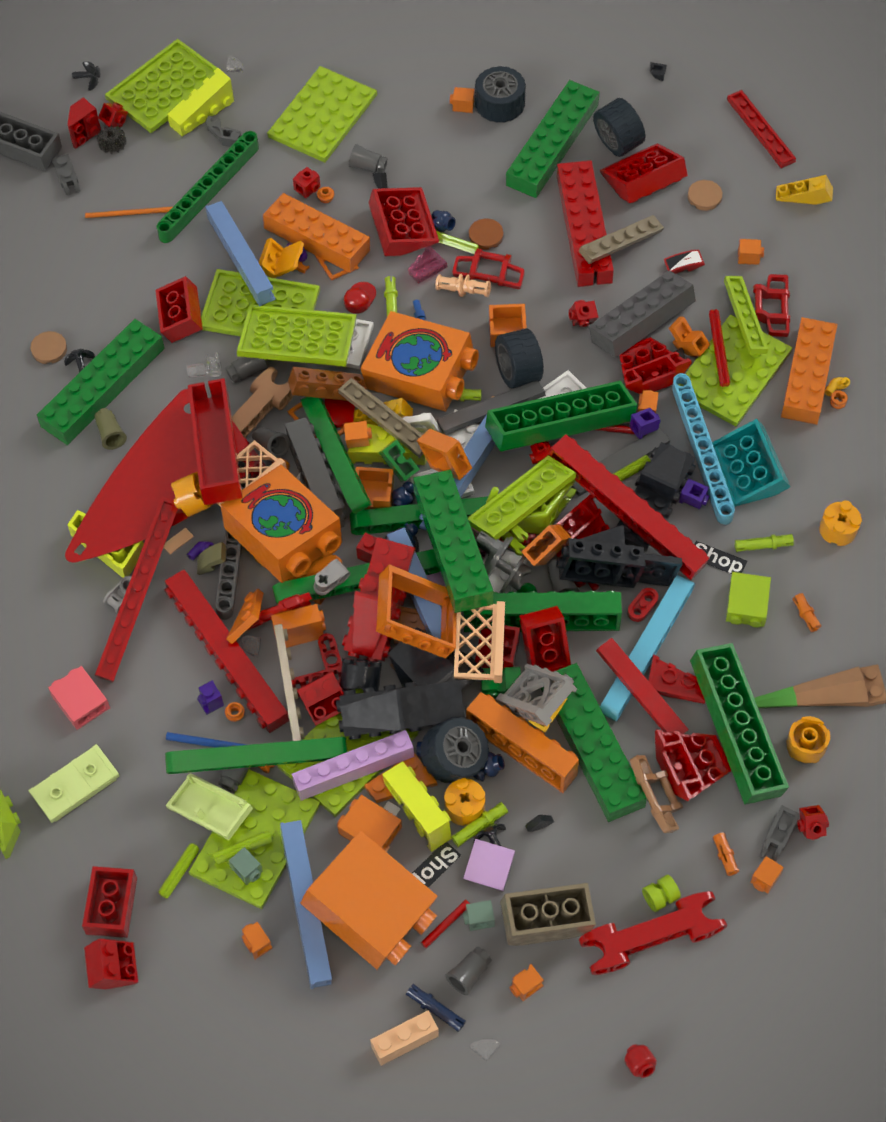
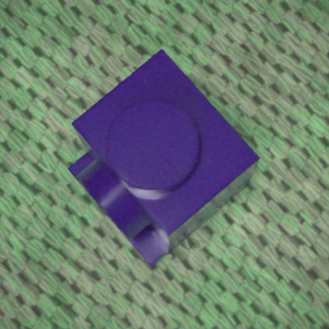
M651 408L639 411L631 415L630 429L639 439H642L643 435L659 430L660 417Z
M688 479L680 493L679 503L683 504L684 502L698 509L702 505L706 506L710 499V495H708L709 487Z
M213 680L198 687L200 695L197 700L206 715L224 706L222 695Z

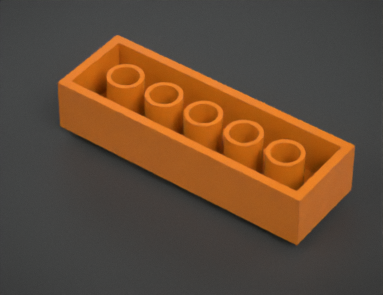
M282 193L263 214L264 229L293 244L302 241L306 251L349 273L370 252L369 236L285 193Z
M801 317L781 418L818 424L837 324Z
M480 692L466 709V719H470L478 724L491 744L560 792L564 793L577 777L579 759L574 752L566 751L559 742L554 739L550 740L540 729H534L524 718L517 717L508 707L498 704L492 696Z

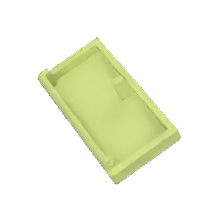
M95 744L88 751L73 759L63 768L51 774L28 791L50 822L53 823L115 782L120 775L99 746Z
M192 773L188 774L186 780L166 804L169 810L194 821L227 840H230L253 809L245 800Z

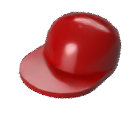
M368 282L354 284L344 295L343 300L346 310L355 314L366 311L376 297L375 287Z

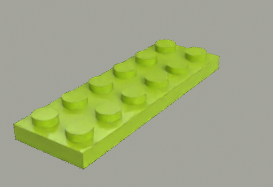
M548 455L469 516L470 526L479 532L483 531L495 540L499 539L576 478V472Z

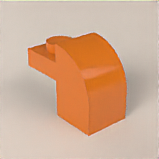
M678 317L669 327L675 338L672 343L677 349L682 348L684 354L688 356H701L710 346L703 331H692L685 317Z

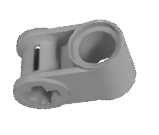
M334 559L315 575L314 591L318 595L328 594L335 587L342 584L350 576V572L338 559Z
M132 576L122 578L104 597L103 602L106 605L112 606L116 613L120 609Z

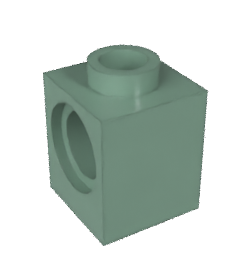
M245 847L228 860L230 868L246 885L251 881H256L261 876V872H263L261 864Z
M491 900L466 904V912H463V919L465 925L469 924L470 931L495 927Z

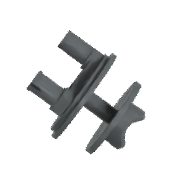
M481 531L476 538L478 548L488 554V558L484 563L488 577L497 567L509 575L500 593H504L508 585L517 591L520 590L521 578L530 574L532 568L523 563L526 559L524 555L516 567L501 559L511 544L513 537H507L502 542L499 539H493Z

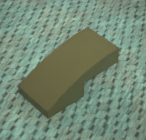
M223 542L217 543L205 549L198 556V575L215 570V565L226 562V544Z

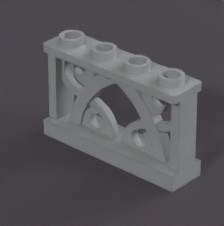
M526 664L523 673L505 694L500 693L497 696L496 701L501 706L508 707L514 715L548 726L552 721L550 719L552 714L571 692H576L577 688L573 685V679L566 674L563 676L557 671L551 672L547 668L542 669L537 665ZM544 687L543 695L530 701V693Z

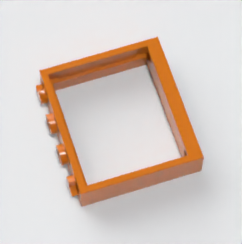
M389 564L379 575L376 632L439 657H448L456 649L457 613H454L446 587ZM392 586L442 606L441 639L390 620Z

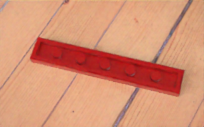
M742 90L727 96V101L780 168L796 162V157Z
M610 638L596 650L663 732L673 733L674 731H679L680 734H685L689 730L613 638Z

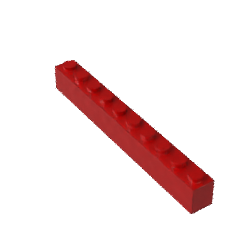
M565 434L551 447L550 457L576 472L574 480L658 553L662 556L682 558V566L679 571L687 578L692 580L706 566L710 557L707 556L704 550L699 549L689 537L680 533L675 525L666 521L660 512L651 508L646 500L637 496L632 488L627 487L620 481L618 476L609 472L604 464L595 460L589 451L581 448L575 439Z
M185 569L166 579L165 593L169 599L173 598L175 600L174 605L178 612L185 614L184 619L188 626L195 628L196 631L194 633L199 641H204L208 654L210 656L214 655L218 668L220 670L224 669L227 673L225 676L231 685L234 683L237 687L235 690L238 696L247 701L246 706L250 713L257 715V722L262 729L266 728L271 733L289 722L288 712L237 641L231 644L226 639L229 630Z

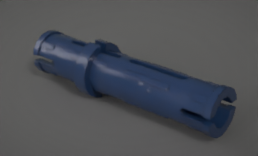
M412 984L408 989L406 996L421 1005L420 1008L423 1010H429L457 1032L464 1026L466 1020L434 999V995L431 993L427 994L415 984Z

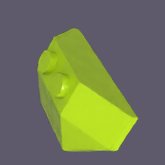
M0 790V849L5 859L10 858L21 832L18 826L21 821L17 812L12 813L10 809L13 807L9 795L4 796Z

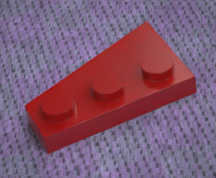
M653 655L648 681L660 695L705 704V699L696 676L688 672L685 673L677 669L675 665L668 664L660 660V657Z

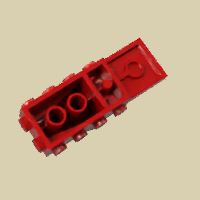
M377 537L367 574L359 582L358 588L361 590L360 592L355 591L354 614L348 620V627H350L348 635L345 634L342 641L343 650L349 651V656L359 658L360 655L367 657L368 661L380 660L384 662L388 658V653L391 649L389 645L393 638L376 632L379 575L389 564L409 572L415 547ZM393 586L390 620L396 622L400 618V606L402 601L405 600L407 592Z

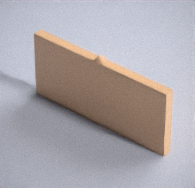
M184 528L165 542L163 548L169 554H172L194 536L187 528Z

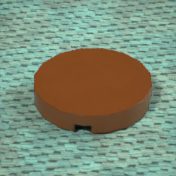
M479 219L470 226L469 238L472 243L479 245V249L488 250L491 247L495 248L503 240V228L500 223L493 219Z

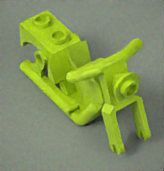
M575 480L571 481L501 537L503 540L507 537H513L509 546L516 555L522 556L520 550H523L525 546L520 542H524L523 537L528 540V533L539 535L545 528L555 522L576 494L577 490L571 488L575 484ZM498 487L491 489L486 503L498 495Z

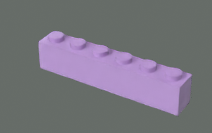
M404 730L292 773L293 783L302 801L414 757V748L407 731Z

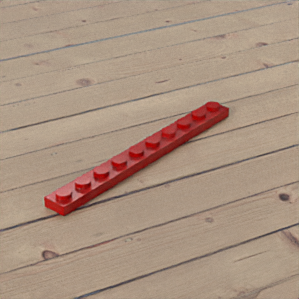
M161 497L97 667L95 676L111 682L115 679L178 510L171 499Z

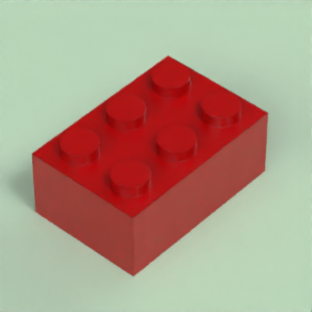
M185 276L155 290L160 333L173 343L203 330L198 290L192 281Z
M558 606L519 616L527 664L537 665L542 669L547 668L551 672L571 665L564 616Z
M92 867L82 923L86 935L128 938L137 884V876L134 869Z

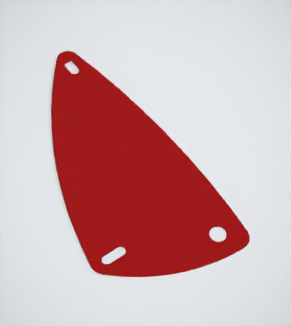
M188 389L180 391L160 412L113 471L73 536L65 552L67 561L75 563L95 558L145 540L161 497L163 496L173 501L176 498L171 483L198 472L191 414L184 411V406L190 403ZM232 421L236 453L238 455L248 444L236 424ZM249 461V467H254V461ZM239 472L240 479H244L246 472ZM182 509L177 510L172 526L189 518ZM81 543H85L87 546L81 555L74 552Z

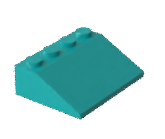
M758 419L712 442L734 507L769 498L791 488L766 429Z

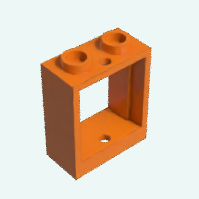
M432 429L427 430L417 440L430 468L439 472L451 469L453 478L461 480L472 469L459 440Z

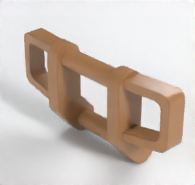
M637 755L631 758L630 763L638 785H641L651 806L652 816L655 817L664 833H673L679 830L672 813L682 809L683 806L675 796L667 779L668 774L666 770L653 774L644 755ZM660 781L670 805L659 806L649 784Z

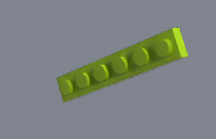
M725 276L724 284L749 354H767L768 346L743 277Z

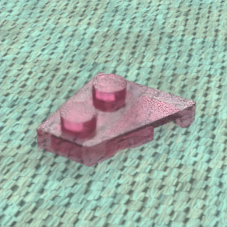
M431 246L425 247L423 254L418 255L416 261L408 268L409 275L418 284L448 267L447 262Z

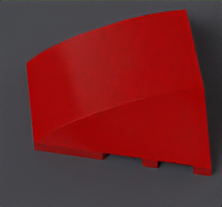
M651 337L637 342L619 355L626 389L638 394H643V390L655 392L673 385L674 377L680 373L684 374L692 364V360L680 357L676 351H669L664 344Z
M591 494L555 524H560L574 539H581L610 529L601 516V509H598L596 506L595 497Z
M659 729L655 730L656 760L661 771L666 770L668 774L667 779L676 796L689 801L732 771L716 735L699 733L688 735L680 734L679 731L667 733Z

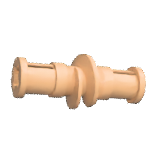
M438 274L435 287L436 290L458 291L460 297H464L466 293L481 294L489 297L491 282L470 280L469 275L464 280L462 274L459 275V278L442 277L441 274Z

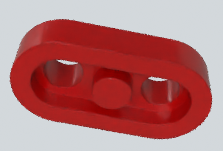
M644 588L640 591L628 607L627 614L632 621L641 622L648 616L658 603L659 596L657 591L653 588Z

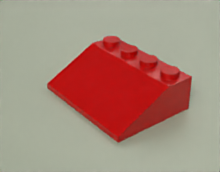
M658 143L600 169V173L615 192L628 203H634L638 199L649 196L654 191L664 189L667 185L679 182L682 178L688 176L684 157Z
M422 187L372 189L368 204L385 256H402L439 243Z

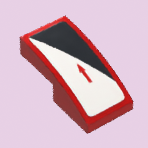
M699 249L678 253L664 259L668 271L670 270L675 274L686 269L691 272L705 265Z

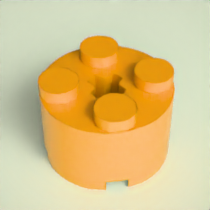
M198 472L171 483L176 497L174 504L177 509H182L188 517L204 511L213 505H204L199 486Z
M847 500L830 504L825 509L820 522L819 531L822 538L830 544L831 542L836 543L837 546L850 544L855 539L862 522L861 514Z
M805 716L795 721L790 728L786 741L789 756L802 763H817L827 750L830 742V731L826 728L824 722L816 717Z
M467 778L457 779L447 787L444 795V806L451 821L457 825L465 826L478 819L485 811V792L476 781Z

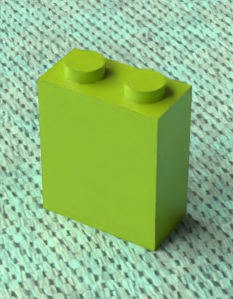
M732 572L726 622H731L735 625L747 624L752 627H764L767 619L771 577Z

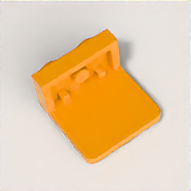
M269 238L265 242L258 263L264 273L270 278H276L294 271L298 266L304 243L299 241L283 248L275 240Z

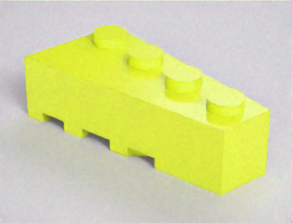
M219 68L213 71L215 74L210 79L207 77L203 81V85L198 90L194 89L186 101L183 99L167 114L169 126L182 137L200 124H203L208 116L218 114V112L234 102L231 79Z
M367 424V427H371L372 439H369L370 446L349 448L348 455L353 464L355 462H364L365 464L383 462V464H387L378 452L397 439L382 427ZM400 443L406 451L403 453L406 459L411 457L416 465L426 464L427 460L424 454L419 458Z
M79 510L76 511L67 524L72 537L86 515ZM140 541L120 550L98 556V558L124 578L129 576L135 568L144 543Z
M402 761L382 774L384 784L399 805L403 803L402 808L409 820L414 819V824L421 838L426 836L428 839L427 847L431 852L451 840L449 823L451 819L445 810L441 811L436 798L426 792L428 791L427 787L422 781L416 779V774L411 766L407 767Z

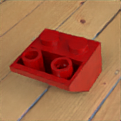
M84 97L70 106L67 125L73 148L77 149L89 139L98 135L102 130L97 109Z
M504 625L503 670L504 667H514L520 639V628ZM489 628L481 630V635L485 639L492 634ZM486 644L478 650L484 657L491 653V649ZM476 654L475 661L479 663L482 659ZM486 663L480 666L481 668H490Z
M332 671L297 689L315 726L341 713L337 711L336 700H340L339 696L344 695Z
M99 938L84 947L89 988L107 990L138 983L134 942Z

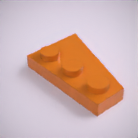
M259 588L254 592H249L244 598L242 608L226 638L231 644L259 619L264 594Z
M415 753L414 757L403 761L407 767H412L416 774V779L422 781L426 787L438 786L437 781L427 772L426 767ZM382 774L364 785L366 791L376 803L394 798L384 784Z

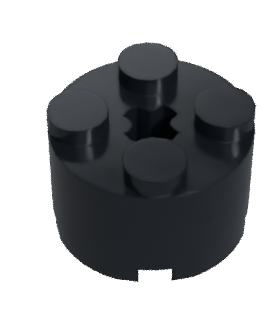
M342 658L340 687L354 690L375 687L376 691H378L382 662L370 661L368 663V659L357 658L356 662H354V659Z

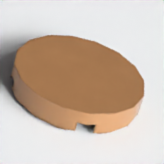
M699 180L690 186L688 200L691 205L696 206L699 210H712L721 203L723 192L717 183L710 180Z
M47 331L40 333L31 342L32 355L36 361L42 364H47V362L56 363L67 352L65 338L57 332Z

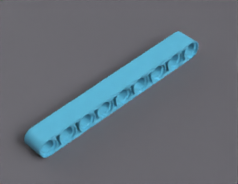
M680 373L673 379V394L704 484L709 487L708 495H710V502L716 519L720 524L727 525L733 520L735 507L690 378L686 374ZM710 479H716V480H718V481H717V482H713V481H711ZM716 495H722L724 498H717ZM726 511V512H728L729 514H728V515H725V514H723V513H721V512Z
M677 575L629 656L630 660L643 675L650 666L653 655L657 654L694 589L695 583L680 575ZM618 677L600 706L604 716L614 721H618L632 697L631 692Z

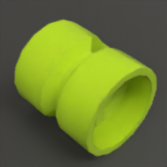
M668 874L659 878L657 884L650 883L642 888L644 899L654 912L666 907V903L671 904L681 898L677 884Z

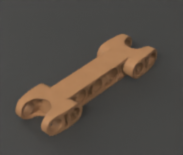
M273 367L267 368L254 380L250 387V392L253 395L232 416V421L236 424L244 439L273 407L282 410L294 397L288 382L282 385L274 384L278 370Z

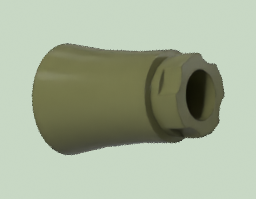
M102 408L95 413L96 425L101 436L102 446L108 450L121 447L126 442L127 436L121 429L112 411L108 410V408Z

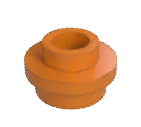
M322 187L317 191V197L322 203H329L334 198V191L330 187Z
M232 702L225 708V716L230 721H239L245 715V709L240 703ZM238 711V714L232 715V712Z

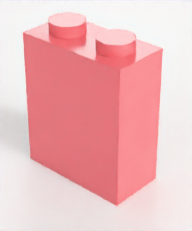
M82 666L71 670L68 675L54 681L48 687L51 696L76 730L110 709L108 700Z

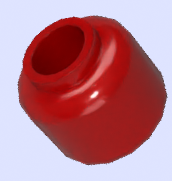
M635 1044L630 1046L624 1058L625 1064L635 1077L646 1078L655 1071L657 1060L646 1045Z

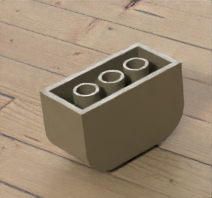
M588 883L504 894L500 901L507 943L511 946L576 938L590 932L596 925Z

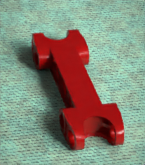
M713 892L695 893L681 898L675 903L677 911L617 931L614 923H609L585 933L579 938L581 947L595 946L604 953L600 960L589 967L593 975H600L622 969L630 964L628 955L685 935H689L691 942L695 943L723 931L727 927L725 919H708L702 912L704 907L716 899Z

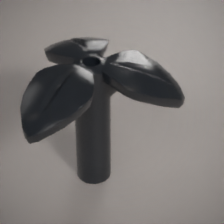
M86 61L82 63L86 71L72 72V77L91 78L88 90L91 91L98 84L100 69L99 66L95 67L93 63Z
M84 348L73 350L65 357L64 364L67 366L76 360L80 373L85 368L83 358L94 359L95 354L90 350H84Z
M502 823L490 825L481 830L475 839L479 840L481 837L487 836L491 844L501 846L496 832L497 830H506V827Z

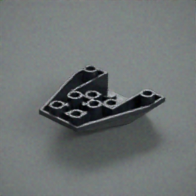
M418 627L415 628L418 631L431 635ZM400 642L388 653L402 687H404L403 683L415 682L416 685H426L460 680L462 690L466 685H471L476 680L454 679L455 650L448 657L443 658ZM472 657L468 659L474 666L478 664ZM465 662L458 667V673H467L471 670ZM481 667L477 669L481 674L485 672Z

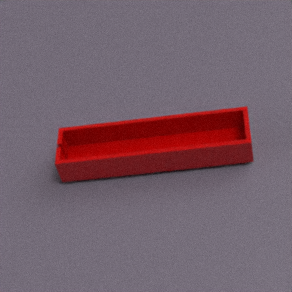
M592 160L557 164V182L577 287L592 286L594 272L596 271L597 285L613 283L614 273L611 255L589 264L578 251L581 246L606 236Z
M225 378L208 381L211 393L210 398H208L204 382L188 385L199 486L204 505L243 498Z

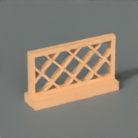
M255 440L237 455L238 462L246 461V467L239 468V472H246V479H240L241 484L246 483V487L280 464L286 468L284 460L281 458L277 459ZM256 448L260 451V456H249V452ZM260 460L259 467H249V461ZM262 460H271L273 464L262 467ZM249 472H259V476L257 478H249Z
M497 601V604L476 608L478 611L472 609L471 611L474 614L467 620L461 615V612L457 613L454 679L494 680V683H502L505 602ZM484 610H493V615L487 621L480 615ZM476 616L483 622L477 629L469 623ZM467 625L473 632L465 638L460 633V630ZM485 626L492 631V634L486 639L479 633ZM475 635L483 641L476 648L469 642ZM465 643L472 649L466 656L459 651V648ZM485 644L491 649V653L486 657L478 651ZM474 653L482 659L475 666L468 660ZM464 662L471 668L467 673H458V667ZM486 663L490 667V674H481L477 669Z

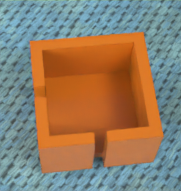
M525 304L489 305L490 347H495L497 336L527 328Z
M356 467V472L372 504L366 509L391 507L394 469Z

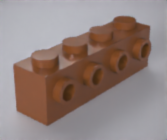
M293 367L288 379L292 395L348 401L339 394L338 389L350 378L367 389L362 374Z

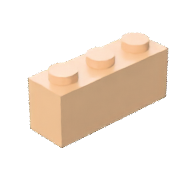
M428 1010L370 1039L371 1047L382 1066L439 1037V1030Z

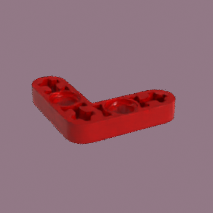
M324 633L318 639V646L325 670L295 677V680H291L292 688H295L296 684H300L302 687L306 685V681L311 682L331 671L334 675L338 674L339 680L337 681L340 685L342 661L336 640L332 634ZM328 640L330 644L329 651H327L326 645L324 644V641ZM334 656L337 658V661L334 664H329L326 661L327 658Z

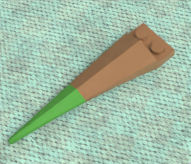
M877 664L862 668L855 667L761 695L754 699L758 708L792 706L869 707L885 704L886 690L879 665Z

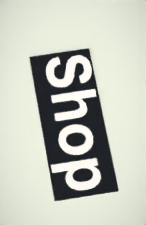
M698 541L694 544L699 549L704 550L707 556L710 557L707 562L709 566L732 574V572L742 573L746 566L747 560Z
M446 842L438 847L411 874L429 888L461 854Z

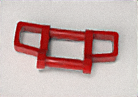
M477 248L474 256H457L452 270L454 277H459L462 274L463 278H466L469 275L470 280L490 281L497 283L498 286L521 289L525 275L523 268L510 264L512 255L506 254L505 256L485 252ZM481 258L503 262L500 275L494 276L477 272ZM459 262H472L470 272H458ZM508 269L520 273L518 283L505 281Z
M769 274L766 286L762 284H755L753 286L755 313L758 320L766 324L768 335L772 337H788L790 331L788 275ZM770 282H784V289L769 288ZM762 298L781 300V314L768 313L763 310ZM771 324H785V330H773Z
M310 593L293 595L279 601L276 606L260 611L259 619L247 631L272 620L271 615L310 606L309 600L312 599Z

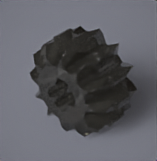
M112 125L110 128L105 127L104 130H99V135H97L99 148L105 153H119V149L123 150L127 142L125 133L118 126L115 128Z

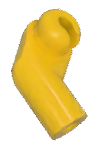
M848 377L833 378L825 389V395L831 396L835 390L847 388L850 385V379Z

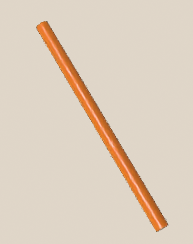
M172 207L85 213V218L169 212Z

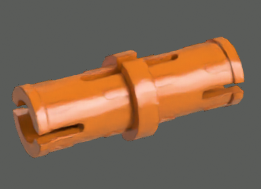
M803 593L795 595L792 600L800 612V617L804 619L810 632L817 631L822 625L814 614V608L810 607Z
M718 833L714 835L713 840L719 852L718 858L722 860L726 875L732 876L737 874L739 869L733 857L734 851L730 849L726 834Z

